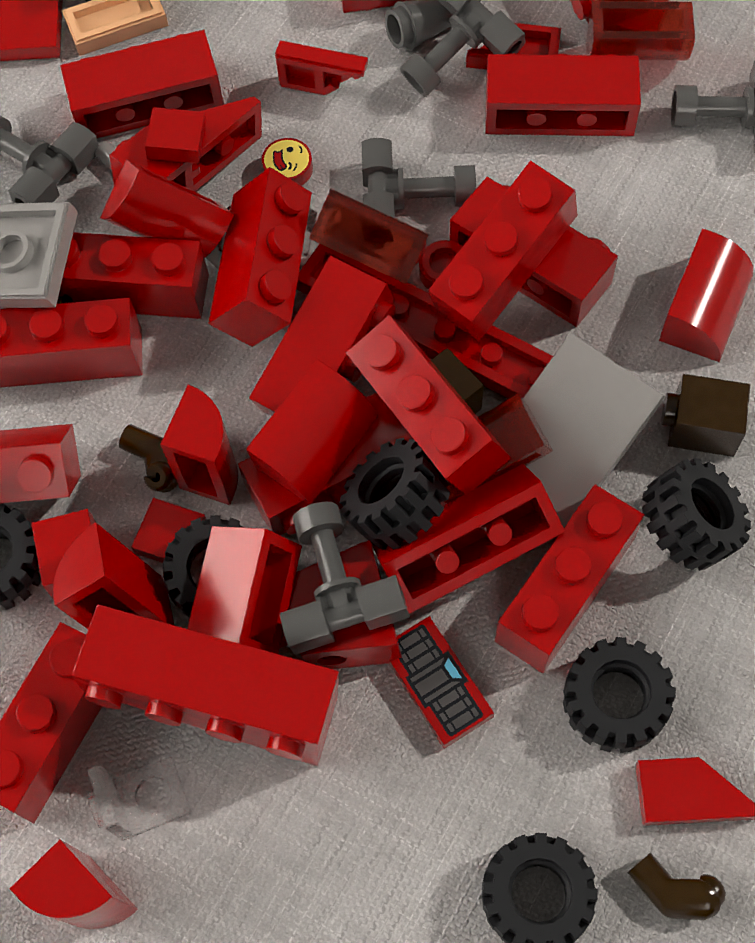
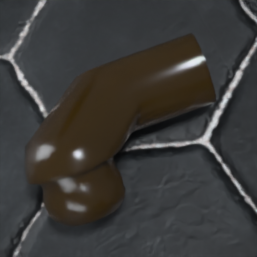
M127 425L121 434L119 448L144 459L147 476L143 477L148 488L163 493L172 491L178 483L160 445L163 438L135 425Z
M651 852L627 872L664 916L671 919L704 921L717 915L720 911V906L725 901L726 892L724 886L716 877L702 874L699 879H673Z

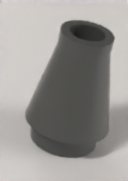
M438 0L397 1L394 7L385 13V28L388 38L394 47L398 49L405 47L408 50H412L448 27H451L449 18L452 14Z

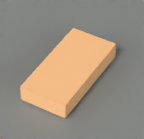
M91 0L62 10L79 56L169 26L160 0Z

